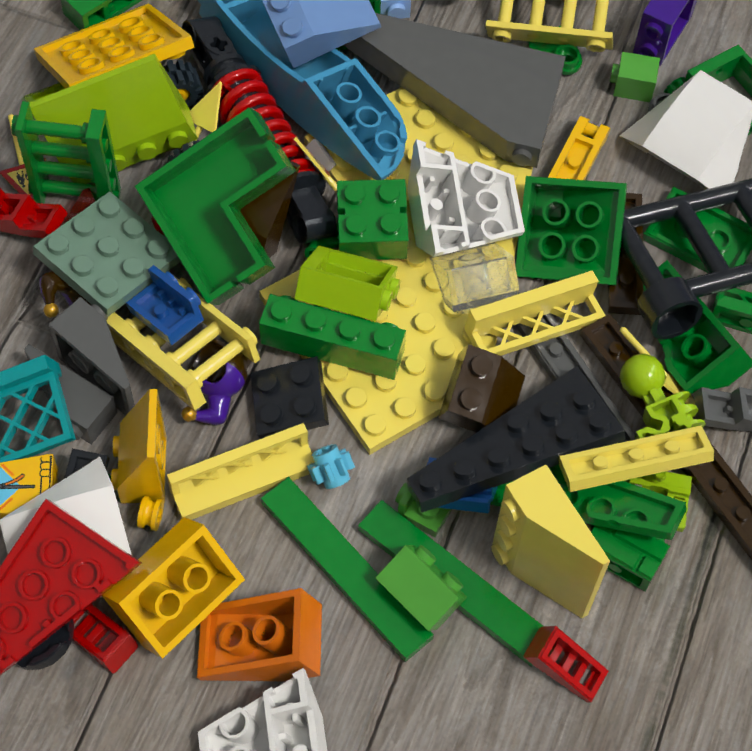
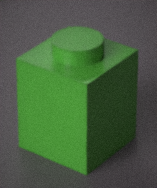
M622 51L619 64L613 63L610 82L615 83L613 96L650 102L657 82L660 58Z

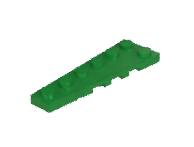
M556 465L549 468L586 524L672 540L687 510L686 502L626 481L570 492L560 466ZM511 482L497 487L494 499L490 505L501 507L505 487Z

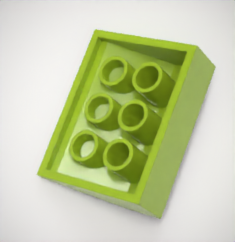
M155 54L30 102L32 114L37 121L83 126L84 122L89 123L92 109L106 110L118 172L130 165L143 160L153 159L156 155L174 148H181L186 143L198 140L190 109ZM45 136L48 142L87 146L79 139ZM56 157L61 163L91 166V164L86 163V160ZM69 177L74 183H91L90 179Z

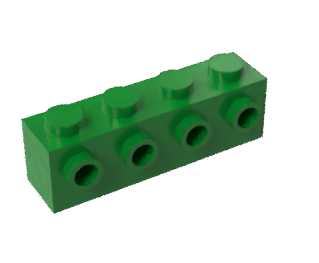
M270 294L259 322L260 344L307 357L317 356L322 361L392 380L396 378L405 350L406 330L400 329L392 323H377L358 316L332 311L329 308L302 303L286 295L276 296Z

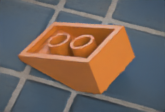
M302 588L220 603L200 622L197 678L207 681L286 682L293 677V673L302 668L306 670L308 678L320 676L322 604Z

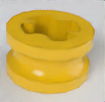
M150 496L143 497L137 517L138 528H144L148 525L152 531L158 530L163 516L164 499L158 498L154 502Z

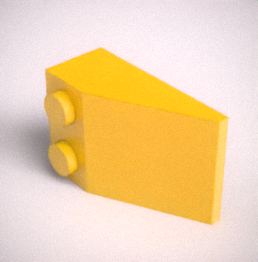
M149 389L120 422L119 436H113V456L118 457V469H112L111 483L114 490L118 491L121 503H141L144 496H150L154 502L158 498L164 499L165 503L167 436L157 389Z

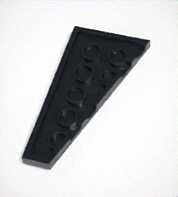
M576 366L408 477V490L421 513L483 492L489 488L514 481L544 465H547L548 468L559 465V456L624 442L625 430L579 367Z

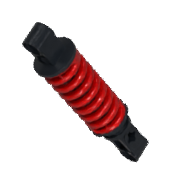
M217 16L185 20L182 24V29L192 37L195 48L190 49L199 69L203 72V79L207 85L205 95L220 81L222 82L218 114L221 124L224 125L247 108H252L260 113L276 138L273 142L281 146L290 161L300 165L286 219L297 241L304 244L333 237L337 230L336 219L322 198L326 182L323 176L317 172L312 161L307 159L306 153L294 140L297 135L291 132L292 129L289 122L284 119L282 110L276 106L275 98L269 94L268 86L261 77V71L255 65H247L243 57L237 53Z

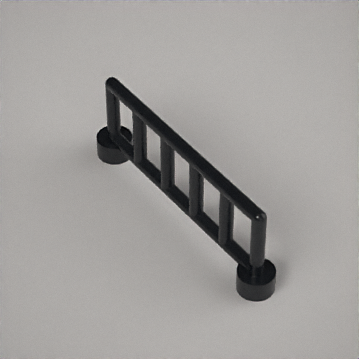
M752 178L625 209L621 247L646 288L637 302V309L655 338L671 339L684 334L695 326L703 313V308L697 298L752 284V262L730 268L696 212L735 203L752 230ZM675 218L708 271V274L689 279L681 277L664 278L635 227Z

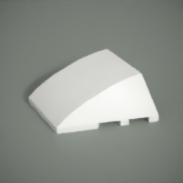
M700 70L623 132L620 138L646 154H651L698 183L705 190L734 183L752 122V100Z
M418 139L415 140L407 192L415 241L418 248L435 257L523 235L525 229L514 175L477 161L469 164L456 159L453 152L445 150L444 153H440L425 147L426 142Z
M101 457L93 460L0 519V527L7 554H9L44 500L48 499L132 555L114 488Z
M304 668L292 674L293 677L278 687H270L262 692L263 696L243 708L237 707L198 731L200 751H327L323 716L306 670Z

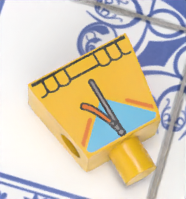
M53 454L0 463V519L58 483V467Z

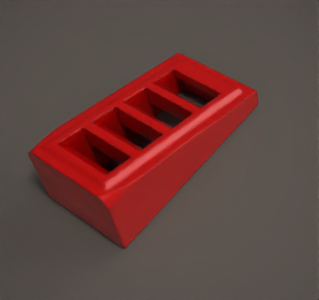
M90 604L73 618L75 624L85 612L89 614L74 629L73 641L114 674L137 650L138 644L130 633ZM98 621V625L86 636V638L83 637L90 630V628ZM108 631L111 632L98 647L95 646Z
M557 626L540 627L523 656L536 668L588 703L593 701L609 672ZM563 651L565 654L562 657L560 663L557 664L556 661L561 652ZM576 660L577 664L570 675L568 671ZM588 668L591 671L582 685L579 681Z

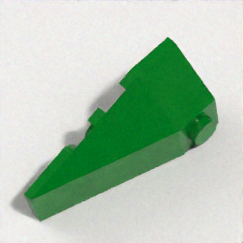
M668 260L658 267L664 278L681 277ZM700 298L697 299L703 308V313L695 326L680 336L671 339H658L664 351V361L667 370L683 390L689 391L690 394H693L701 387L709 389L728 387L752 368L750 356Z

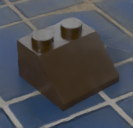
M468 344L458 354L438 419L473 432L480 431L517 406L525 375L502 356Z

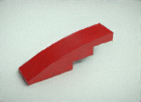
M0 188L1 232L43 239L58 229L68 214L61 204L36 203L29 194L5 193Z

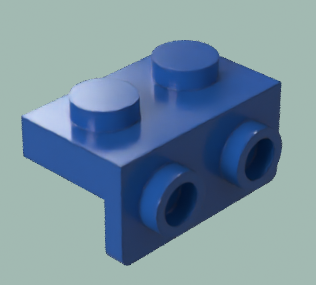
M153 265L148 269L153 283L126 302L130 313L172 346L204 321L199 308L201 300L191 288L184 289L180 286L177 279L169 271L164 273Z

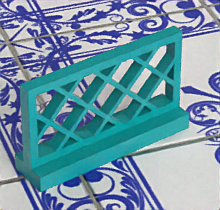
M46 355L0 372V412L6 400L15 397L22 401L13 420L0 414V419L10 424L0 443V463L29 458L76 440L59 377L62 376L60 365L57 361ZM50 384L52 396L46 407L32 402L38 388ZM30 405L43 411L34 431L20 424ZM55 406H56V409H57L58 414L55 413V412H53ZM52 415L60 420L63 434L49 439L41 435ZM20 428L30 433L31 436L24 449L15 451L8 446L17 429ZM39 438L44 440L40 443H37ZM6 451L9 452V453H11V454H8V455L4 456V454H5Z

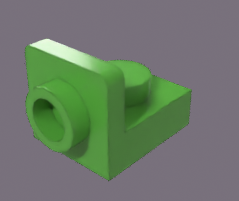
M407 483L403 484L395 499V502L399 503L398 513L417 528L433 537L437 536L452 509L437 507L421 513L408 490Z

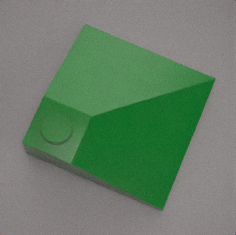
M526 176L522 206L525 232L519 236L515 277L561 281L593 270L599 281L598 284L616 286L628 184Z

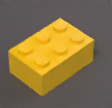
M184 517L138 559L142 562L141 565L105 592L102 597L140 644L163 659L245 579L204 524Z

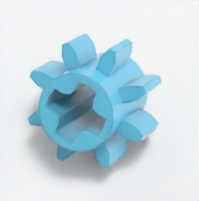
M331 444L316 450L312 454L315 463L307 465L313 482L316 481L317 485L323 483L326 489H332L350 480L347 470L355 468L349 451L346 452L345 448L339 451L336 444Z

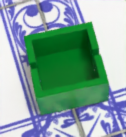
M405 179L337 181L339 251L372 260L407 259L409 237Z

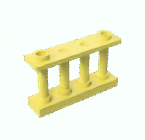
M501 0L498 21L486 20L485 24L488 37L500 42L507 43L511 40L560 45L570 44L586 47L587 50L593 52H603L605 49L613 50V32H605L609 0H596L592 30L573 28L577 0H564L560 27L542 25L545 0H533L529 24L510 22L514 0Z
M176 278L179 285L184 289L188 287L192 289L184 278ZM198 295L201 300L199 308L204 318L202 322L207 327L173 353L167 352L165 354L160 349L166 341L157 333L144 337L140 330L146 325L137 317L124 320L115 312L108 316L106 321L114 343L194 411L206 403L200 389L203 386L202 382L241 352L254 363L260 360L256 348L258 341L253 332L245 326L243 328L238 326L213 305L207 304L200 295ZM218 335L228 342L226 346L194 371L192 369L186 371L182 368L181 364Z

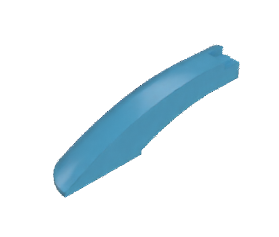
M198 0L201 4L199 10L201 17L217 16L219 18L222 28L232 41L237 53L243 57L247 65L258 67L261 71L263 82L268 86L269 94L275 98L276 104L304 130L333 153L375 180H384L397 169L404 156L407 140L405 124L396 107L357 58L351 60L337 49H334L293 68L262 0Z

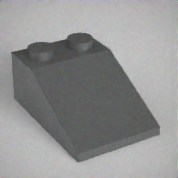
M80 297L49 324L58 357L76 374L113 396L116 408L126 416L135 404L130 383L106 321L108 318L98 305L92 304L90 306Z

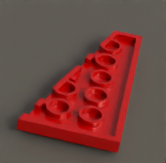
M48 499L44 500L0 566V676L142 564L141 561Z

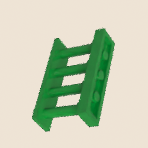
M22 101L19 115L13 116L11 130L12 135L16 136L29 180L28 191L29 194L33 195L34 201L44 204L47 193L94 198L97 201L109 191L119 199L121 186L106 110L92 109L89 123L84 122L83 126L34 120L30 103ZM38 135L79 139L87 146L39 141ZM43 155L86 160V163L91 164V166L44 161ZM48 175L90 179L91 183H95V185L49 180Z

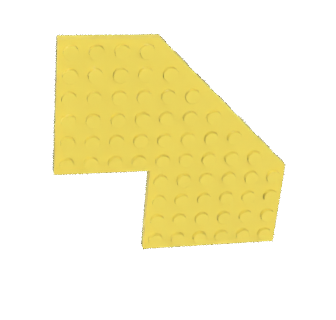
M403 87L386 95L403 119L407 140L401 163L384 180L405 179L409 237L407 259L375 260L398 266L396 279H400V287L396 299L391 301L389 310H383L378 319L374 321L381 324L385 322L392 323L400 329L406 330L403 357L395 380L320 360L325 392L369 455L439 416L458 354L468 344L473 345L464 329L469 310L506 298L518 237L435 257L418 248L415 241L407 192L415 140L418 139L426 142L425 147L440 153H444L445 150L453 152L456 159L469 164L477 161L514 175L521 214L526 176H531L533 167L519 166L513 162L503 160ZM310 134L304 136V144L307 146L315 138ZM324 146L336 163L329 171V175L336 183L337 181L375 180ZM300 270L260 290V299L266 306L270 294L276 296L286 295L295 298ZM490 333L480 336L487 349L496 346L498 336ZM300 355L302 359L311 358L304 355Z

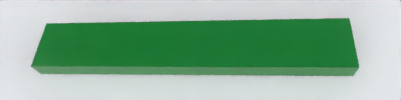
M290 477L286 478L261 498V504L404 662L408 661L433 640L434 634L428 631L376 579L378 573Z
M381 500L358 525V531L392 558L405 545H415L417 548L419 545L427 548L437 559L434 564L443 573L446 571L452 573L463 584L461 591L467 598L457 609L532 667L533 665L523 656L538 629L543 625Z

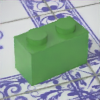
M405 545L376 576V579L428 631L438 630L467 598L461 591L463 584L449 571L443 573L434 564L437 559L427 548L419 545L418 548L415 545Z

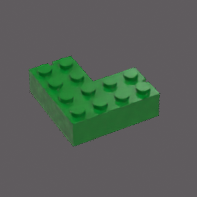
M250 107L135 185L138 193L207 304H222L244 289L241 283L250 285L275 268L240 212V209L296 172L281 146L273 142L276 138L260 113Z

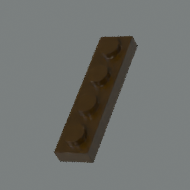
M626 194L625 209L642 205V194ZM643 226L635 227L643 241ZM621 247L616 286L608 285V313L641 315L637 309V302L644 292V284Z

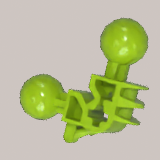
M645 353L633 355L624 363L620 371V380L623 388L631 396L643 399L646 405L643 421L647 427L636 431L635 439L700 425L704 427L706 425L704 420L693 419L698 412L697 406L695 404H685V401L690 396L689 391H682L665 397L661 389L665 384L666 376L663 365L656 357ZM667 471L653 474L654 479L657 482L664 481Z

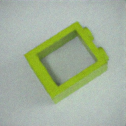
M319 245L300 267L294 299L376 321L383 310H389L392 299L395 300L400 287V279H396L398 266Z

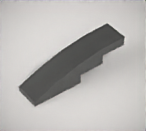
M701 387L694 392V401L698 408L696 417L697 419L704 420L705 426L752 432V389L738 387L732 393Z

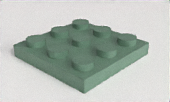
M110 191L33 246V255L91 305H98L107 317L153 283L148 272L150 267L154 265L165 273L181 261L167 238Z

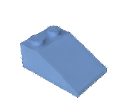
M262 0L293 68L381 28V24L369 0Z

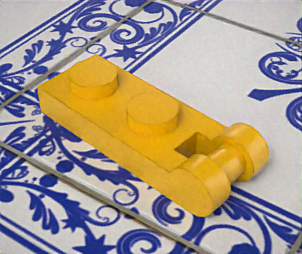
M580 116L548 178L585 180L602 146L605 144L611 128L603 124L600 127L589 123L590 119Z

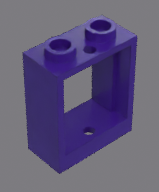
M651 0L642 14L633 53L660 58L659 66H661L691 19L697 0Z

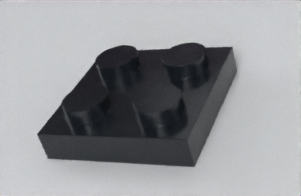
M317 356L251 372L257 436L260 439L304 423L307 430L329 425L322 364Z

